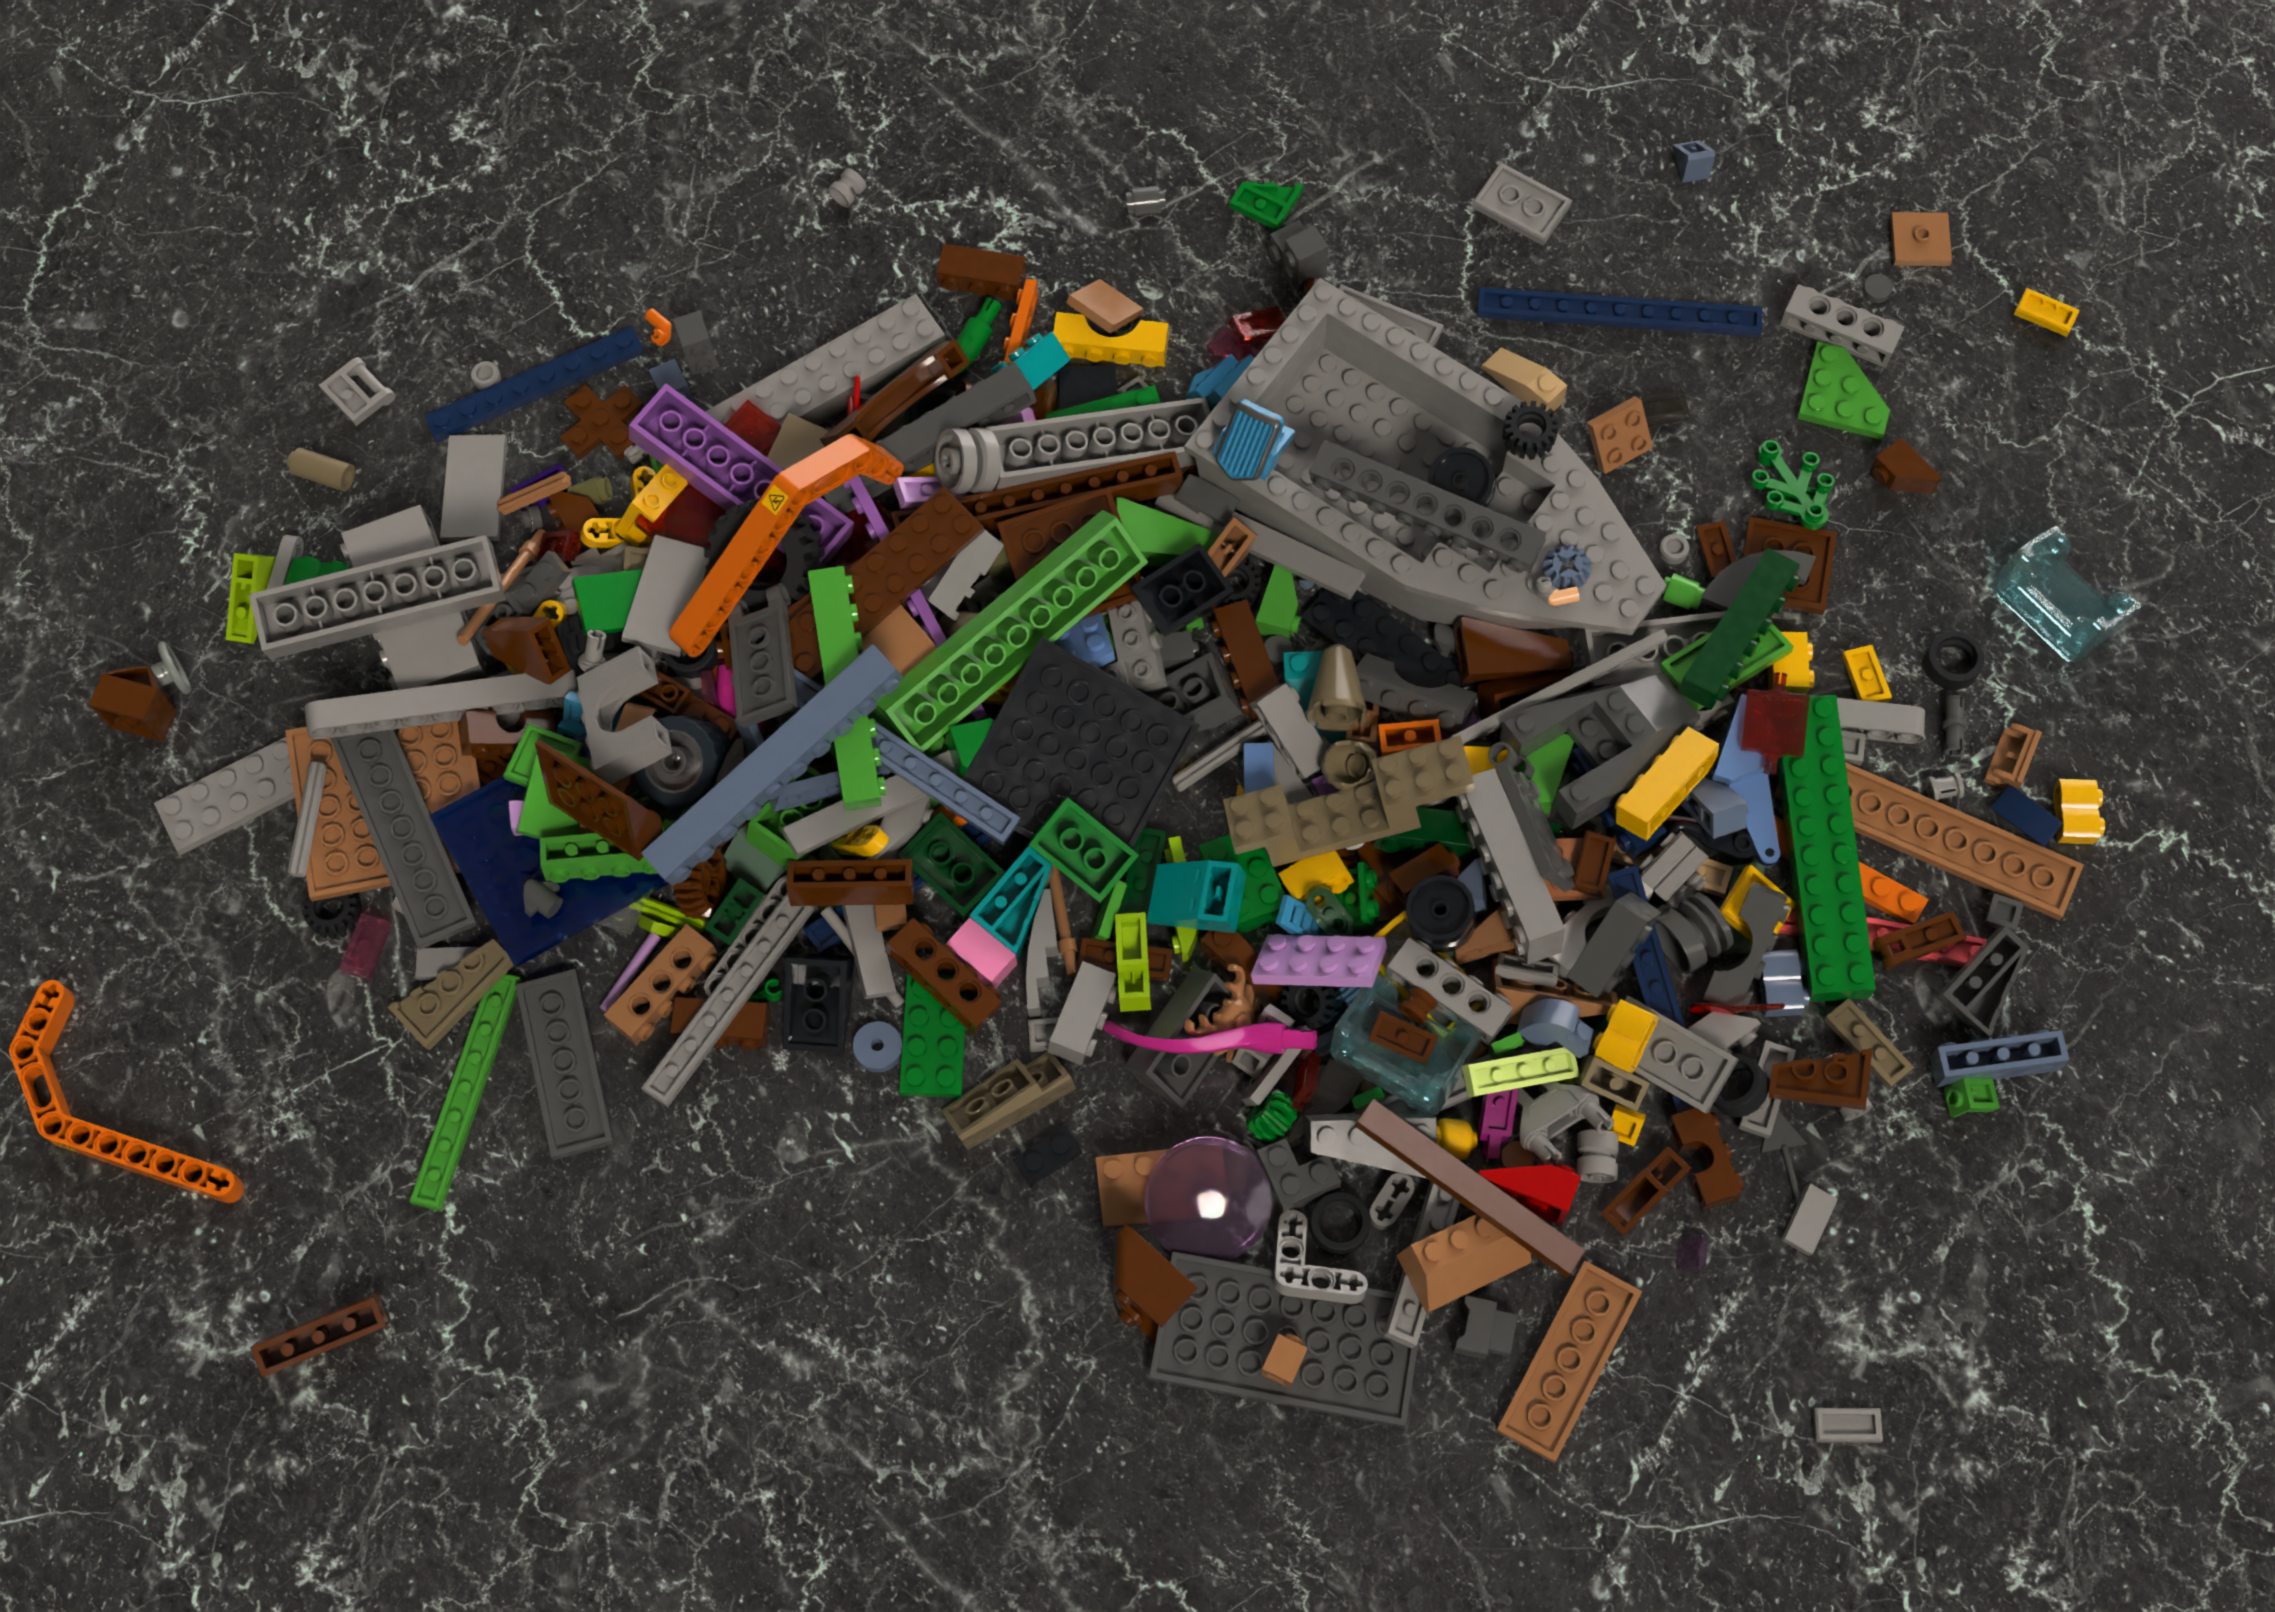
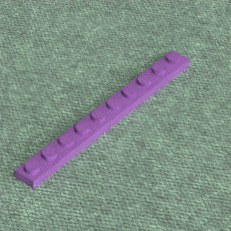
M858 475L842 485L845 489L851 488L855 496L851 499L858 515L864 513L868 520V523L864 525L872 540L877 538L880 542L890 532ZM918 589L905 602L913 617L919 615L923 623L921 629L939 647L947 639L921 590ZM982 704L978 705L966 716L969 721L973 718L975 721L988 719Z

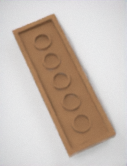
M1584 1260L1496 1432L1546 1460L1555 1463L1642 1291Z

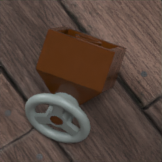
M160 641L157 644V648L162 661L151 665V667L136 666L103 673L88 705L109 728L163 743L177 713L163 686L174 681L178 689L185 695L191 692V686L173 650L166 642Z

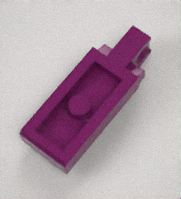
M1519 1088L1483 1095L1478 1125V1139L1483 1140L1481 1154L1486 1158L1499 1159L1501 1143H1507L1508 1137L1512 1136Z

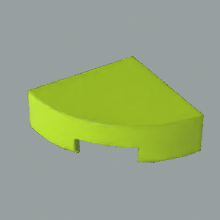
M642 914L638 921L639 927L671 939L680 930L673 925Z

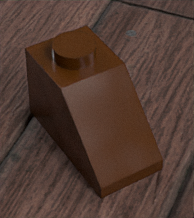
M1902 437L1877 455L1870 469L1874 478L1879 483L1894 491L1932 494L1942 478Z

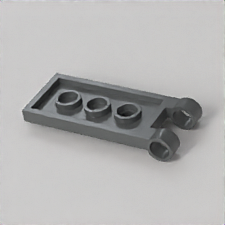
M783 583L766 588L767 608L750 613L747 602L741 597L728 616L737 723L742 728L798 709L787 607L791 604V599ZM765 637L764 640L760 644H758V641L761 638Z
M1495 743L1488 752L1489 761L1496 767L1541 876L1564 892L1576 887L1571 877L1574 875V870L1570 862L1566 858L1564 859L1538 800L1541 797L1540 790L1536 783L1531 780L1535 772L1534 765L1525 757L1517 756L1516 751L1507 743ZM1508 749L1507 758L1503 762L1498 763V754ZM1521 763H1526L1524 773L1515 771L1516 767Z

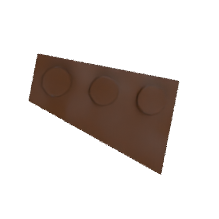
M1873 1048L1863 1049L1861 1053L1844 1055V1053L1832 1054L1830 1058L1818 1060L1808 1058L1773 1064L1769 1098L1866 1110Z

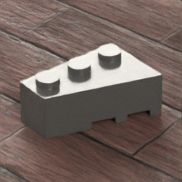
M1629 892L1617 899L1566 977L1596 998L1605 992L1610 994L1620 980L1617 975L1623 967L1627 969L1636 956L1634 951L1640 943L1643 944L1653 931L1652 926L1662 912L1633 892Z
M2007 926L1997 928L1935 997L1981 1038H1990L1995 1029L1994 1026L1998 1016L2004 1008L2011 986L2017 978L2030 947Z

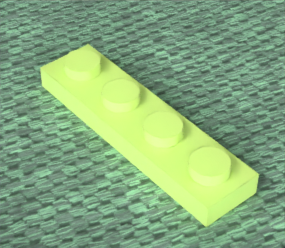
M1565 1047L1462 1066L1468 1098L1580 1077L1576 1056Z

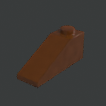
M1209 931L1201 938V951L1232 981L1236 979L1235 971H1228V965L1236 964L1243 968L1246 978L1245 986L1246 984L1253 986L1254 998L1258 997L1260 999V1007L1263 1010L1269 1003L1274 1005L1284 996L1282 994L1283 989L1286 988L1284 985L1253 984L1251 972L1259 955L1237 931L1236 933Z

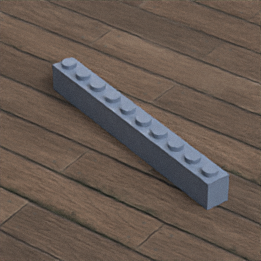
M872 644L641 854L658 874L674 886L676 883L685 881L691 875V870L699 862L707 861L714 854V849L720 843L733 838L741 824L746 820L755 818L760 813L761 806L769 799L778 797L783 792L784 786L792 778L800 777L807 770V765L813 759L826 754L834 740L839 736L842 737L848 734L854 726L853 723L862 715L870 714L876 708L877 702L885 694L889 695L899 687L900 681L904 677L879 649Z

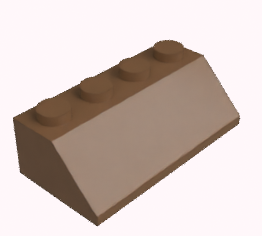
M1222 1143L1096 1157L1103 1228L1124 1226L1125 1224L1133 1225L1229 1214Z
M1478 1214L1420 1240L1396 1255L1426 1314L1531 1263V1252Z

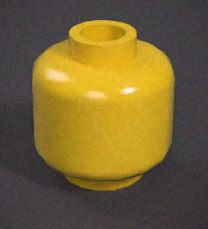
M1444 1118L1436 1123L1437 1145L1458 1160L1467 1159L1471 1150L1476 1149L1477 1133L1472 1131V1127L1467 1120Z

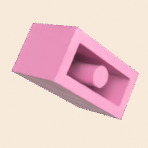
M971 918L946 943L953 949L956 954L955 958L963 965H970L977 972L978 979L985 986L990 985L994 989L1017 966L1016 955Z

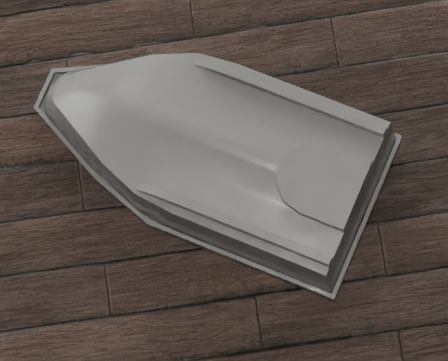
M1321 278L1318 279L1184 445V451L1195 457L1201 479L1240 500L1236 508L1237 510L1266 527L1363 571L1365 578L1359 586L1361 589L1420 620L1455 625L1460 618L1468 617L1517 629L1584 628L1633 635L1664 593L1667 586L1597 477L1558 433L1552 450L1549 453L1545 451V455L1539 458L1537 453L1533 460H1529V454H1525L1524 459L1519 458V451L1513 455L1510 452L1511 447L1506 448L1504 445L1505 440L1502 438L1506 415L1508 411H1512L1513 406L1517 405L1520 408V404L1523 401ZM1240 399H1246L1280 415L1284 419V425L1295 430L1293 440L1282 452L1277 466L1265 481L1260 478L1253 481L1230 480L1216 462V457L1212 455L1220 434L1229 423L1235 405ZM1524 423L1519 427L1520 433L1526 437L1534 438L1542 433L1541 428L1534 423ZM1327 440L1427 483L1430 467L1439 455L1452 448L1466 447L1475 449L1486 457L1495 473L1496 491L1494 499L1487 508L1546 532L1545 544L1531 573L1526 571L1517 573L1507 568V563L1500 560H1486L1479 556L1478 551L1469 547L1466 550L1460 549L1451 544L1450 539L1441 535L1439 538L1432 537L1423 532L1422 527L1415 524L1411 526L1401 524L1395 519L1394 515L1386 512L1384 514L1375 513L1367 507L1368 504L1358 500L1356 503L1349 502L1342 498L1337 491L1332 489L1324 491L1313 485V481L1310 480L1309 470L1323 441ZM1342 469L1335 476L1339 479H1346L1351 475V472ZM1462 477L1461 482L1456 484L1458 486L1466 485V477ZM1368 481L1363 485V488L1372 491L1379 484L1375 481ZM1396 492L1391 495L1390 499L1394 502H1402L1406 495ZM1422 504L1417 510L1422 514H1429L1434 508L1430 504ZM1449 516L1445 520L1451 526H1456L1462 521L1461 518L1456 516ZM1478 527L1473 531V534L1482 538L1487 536L1489 531L1484 527ZM1505 539L1501 542V546L1505 549H1513L1517 546V543L1513 539ZM1558 544L1560 546L1572 544L1573 547L1579 550L1583 548L1584 554L1590 558L1592 570L1588 581L1578 588L1580 601L1551 606L1539 598L1535 593L1536 581L1544 576L1542 565L1548 550L1555 549ZM1574 560L1568 563L1562 562L1560 574L1568 568L1573 571Z

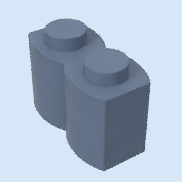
M1797 949L1765 951L1761 961L1766 962V965L1759 979L1764 1017L1802 1015L1805 1006L1809 1005V991L1807 987H1803L1801 977L1805 976L1804 959L1799 958Z

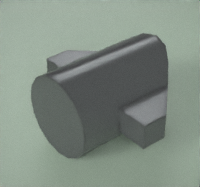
M1437 623L1434 628L1431 644L1437 648L1441 656L1446 658L1450 652L1457 654L1453 630L1454 625Z
M528 880L524 885L523 892L525 913L532 917L538 911L548 919L553 917L563 903V899L556 894L560 890V886L555 882Z

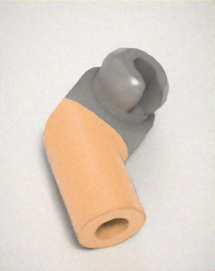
M1543 576L1536 581L1535 593L1551 606L1580 601L1577 586L1559 590L1552 584L1549 577Z

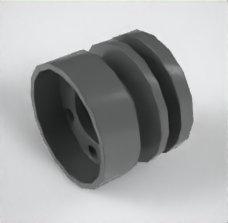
M1700 892L1689 896L1687 901H1681L1677 907L1678 912L1674 909H1669L1661 914L1655 922L1663 953L1684 974H1691L1705 965L1708 960L1707 955L1717 957L1721 951L1728 950L1734 943L1733 934L1723 914L1707 896Z

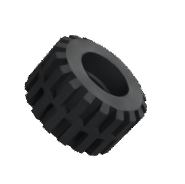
M580 615L562 621V624L557 625L554 630L570 668L575 671L576 680L578 676L585 673L578 665V658L585 652L587 636H584ZM623 631L606 634L603 653H621L630 650L629 643L621 641Z

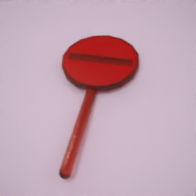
M1694 1003L1689 1006V1012L1693 1016L1702 1019L1712 1011L1735 1015L1736 1012L1784 1009L1785 1005L1783 1003L1727 1007L1715 1003Z

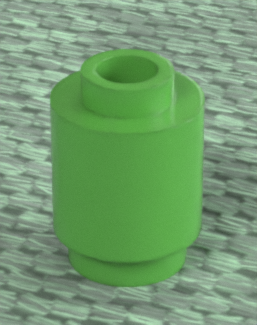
M1676 573L1673 574L1672 578L1666 576L1664 582L1667 586L1663 593L1665 594L1663 600L1686 610H1690V608L1698 610L1706 588L1701 587L1699 582Z

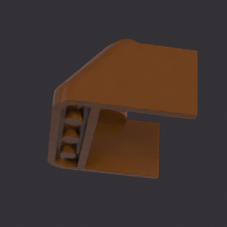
M1127 1224L1116 1233L1113 1295L1115 1296L1116 1306L1120 1310L1117 1316L1130 1328L1134 1324L1150 1340L1156 1343L1158 1327L1162 1328L1198 1287Z

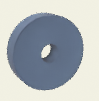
M876 1021L864 1025L856 1033L853 1040V1052L856 1060L864 1069L871 1072H884L893 1068L901 1059L903 1042L895 1027L886 1022ZM882 1043L883 1048L880 1051L873 1050L874 1044Z

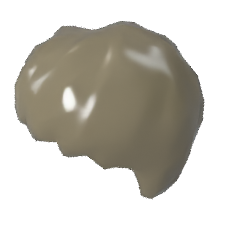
M1354 740L1337 741L1331 744L1330 748L1325 752L1324 760L1321 763L1322 773L1326 781L1340 791L1370 783L1375 776L1371 759L1377 758L1376 751L1365 742Z

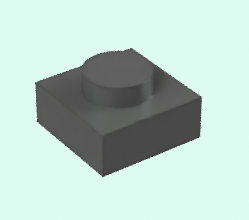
M1994 893L1989 902L1984 925L1996 929L2007 926L2015 933L2024 903Z

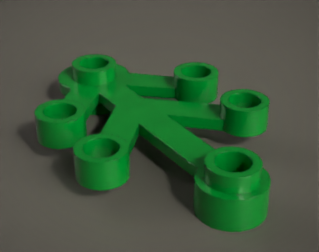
M1774 440L1763 442L1757 452L1758 462L1764 466H1773L1783 481L1770 479L1768 472L1758 469L1753 472L1750 480L1752 487L1770 491L1767 494L1765 506L1773 511L1780 510L1799 516L1802 525L1807 529L1817 530L1824 526L1829 518V512L1824 506L1827 493L1833 488L1834 477L1829 473L1818 475L1815 483L1817 491L1813 501L1806 493L1812 473L1818 467L1819 456L1814 452H1806L1803 455L1800 463L1802 469L1797 480L1781 457L1782 449L1779 443ZM1784 495L1795 498L1798 504L1784 500Z

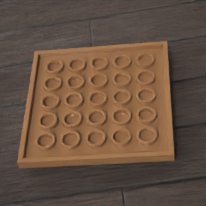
M459 721L394 729L454 872L461 873L494 866L478 763L476 758L464 756L461 753ZM307 726L285 730L298 817L310 762H322L327 767L306 872L310 900H323L392 886L331 739L310 738L307 733Z

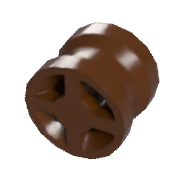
M1412 986L1409 990L1408 999L1401 1001L1398 1009L1412 1022L1424 1025L1427 1021V1014L1429 1011L1436 1009L1438 1002L1424 989Z

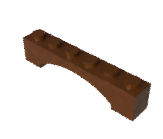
M955 339L935 345L820 438V441L826 447L845 435L854 434L872 442L875 436L900 413L935 387L951 379L966 367L970 361Z

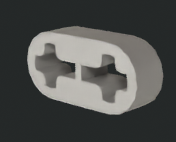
M1395 1173L1391 1175L1374 1200L1369 1215L1370 1222L1375 1228L1380 1230L1392 1228L1409 1203L1415 1188L1414 1182L1408 1174ZM1401 1181L1405 1182V1190L1408 1192H1401L1396 1200L1392 1198L1395 1189L1392 1184L1398 1185ZM1387 1203L1391 1204L1392 1206L1389 1211L1391 1219L1384 1218L1383 1221L1378 1220L1376 1209L1382 1211Z

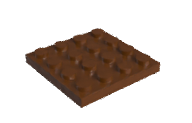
M1109 487L997 523L1016 582L1100 511L1104 510L1116 516L1121 522ZM1139 571L1082 619L1137 601L1130 587L1142 580Z

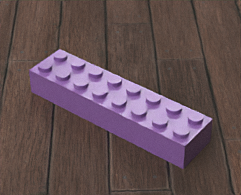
M666 383L629 424V440L663 465L667 464L686 479L690 485L725 511L747 501L761 498L773 479L780 472L784 471ZM819 497L804 506L800 515L802 517L809 515L814 521L810 525L814 532L819 530L822 538L817 541L819 547H824L825 556L819 558V562L823 563L825 568L852 535L854 522ZM779 542L776 548L786 555L782 543Z

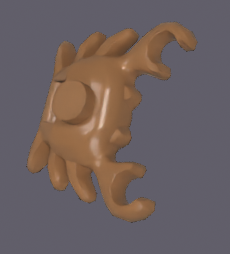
M1236 964L1228 965V971H1235L1236 979L1233 982L1226 981L1224 986L1232 992L1233 996L1230 999L1225 998L1223 1006L1213 1013L1212 1024L1202 1014L1198 1017L1200 1024L1197 1029H1194V1023L1191 1020L1187 1019L1185 1021L1184 1028L1190 1037H1204L1222 1031L1257 1024L1262 1012L1257 1013L1260 1009V999L1258 997L1254 998L1252 985L1246 984L1245 986V971L1241 966ZM1238 1049L1213 1052V1054L1218 1056L1227 1052L1226 1061L1227 1063H1232Z

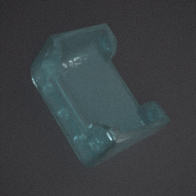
M2055 525L2016 551L1995 577L1993 588L1997 596L2062 658L2069 662H2078L2133 617L2142 605L2127 592H2116L2107 600L2101 596L2064 561L2071 551V542L2067 535Z
M1377 975L1373 987H1362L1335 1025L1330 1048L1331 1055L1341 1065L1422 1112L1437 1115L1462 1075V1066L1468 1064L1477 1049L1482 1034L1468 1023H1456L1449 1030L1428 1017L1424 1025L1412 1022L1398 1009V1005L1401 1002L1398 1001L1399 995L1396 984L1387 977ZM1380 1011L1439 1036L1427 1066L1368 1040Z

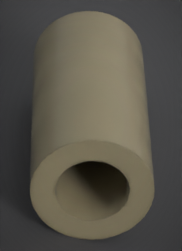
M297 448L291 452L287 460V466L292 475L346 492L354 481V465L304 448Z

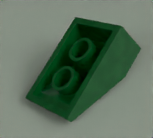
M941 811L898 854L901 859H912L913 872L964 923L970 918L971 912L1006 873Z

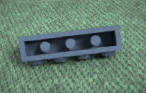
M2038 1030L2030 1033V1035L2022 1036L2008 1034L1993 1040L1978 1038L1963 1044H1956L1955 1042L1944 1043L1937 1046V1049L1929 1057L1936 1087L1948 1086L1962 1078H1992L1995 1080L2060 1071L2070 1060L2062 1030L2049 1032V1030Z

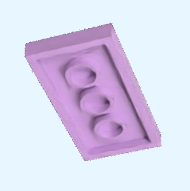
M1267 935L1251 972L1253 984L1372 988L1387 949L1385 937Z

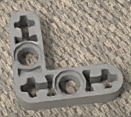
M1297 1210L1283 1212L1279 1218L1273 1279L1276 1291L1291 1297L1347 1304L1361 1302L1365 1298L1368 1287L1366 1277L1360 1272L1353 1270L1305 1265L1307 1218ZM1289 1223H1295L1296 1230L1294 1236H1289ZM1286 1247H1292L1298 1251L1299 1255L1295 1258H1289L1282 1253V1250ZM1285 1276H1291L1292 1283H1287ZM1303 1277H1307L1306 1285H1302ZM1316 1278H1323L1329 1283V1286L1325 1289L1315 1287L1312 1281ZM1336 1281H1339L1338 1290L1334 1289ZM1349 1284H1355L1356 1291H1351Z

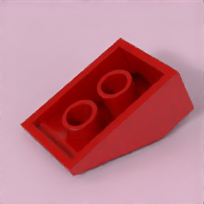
M1558 1164L1557 1167L1554 1165H1538L1479 1170L1478 1172L1479 1175L1511 1198L1514 1197L1518 1203L1539 1218L1562 1226L1569 1212L1581 1179L1580 1175L1575 1174L1576 1171L1562 1164Z

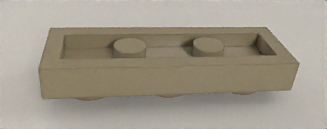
M1850 998L1825 1017L1824 1021L1854 1053H1861L1863 1049L1873 1048L1870 1070L1888 1090L1914 1069L1912 1064Z

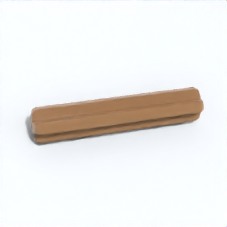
M562 471L500 498L497 501V510L503 515H507L565 490L572 485L571 477Z

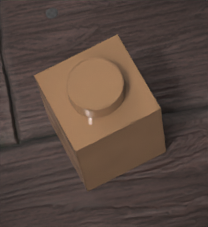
M1286 1333L1285 1337L1278 1334L1260 1375L1290 1389L1308 1350L1307 1347L1303 1346L1304 1341L1289 1333Z

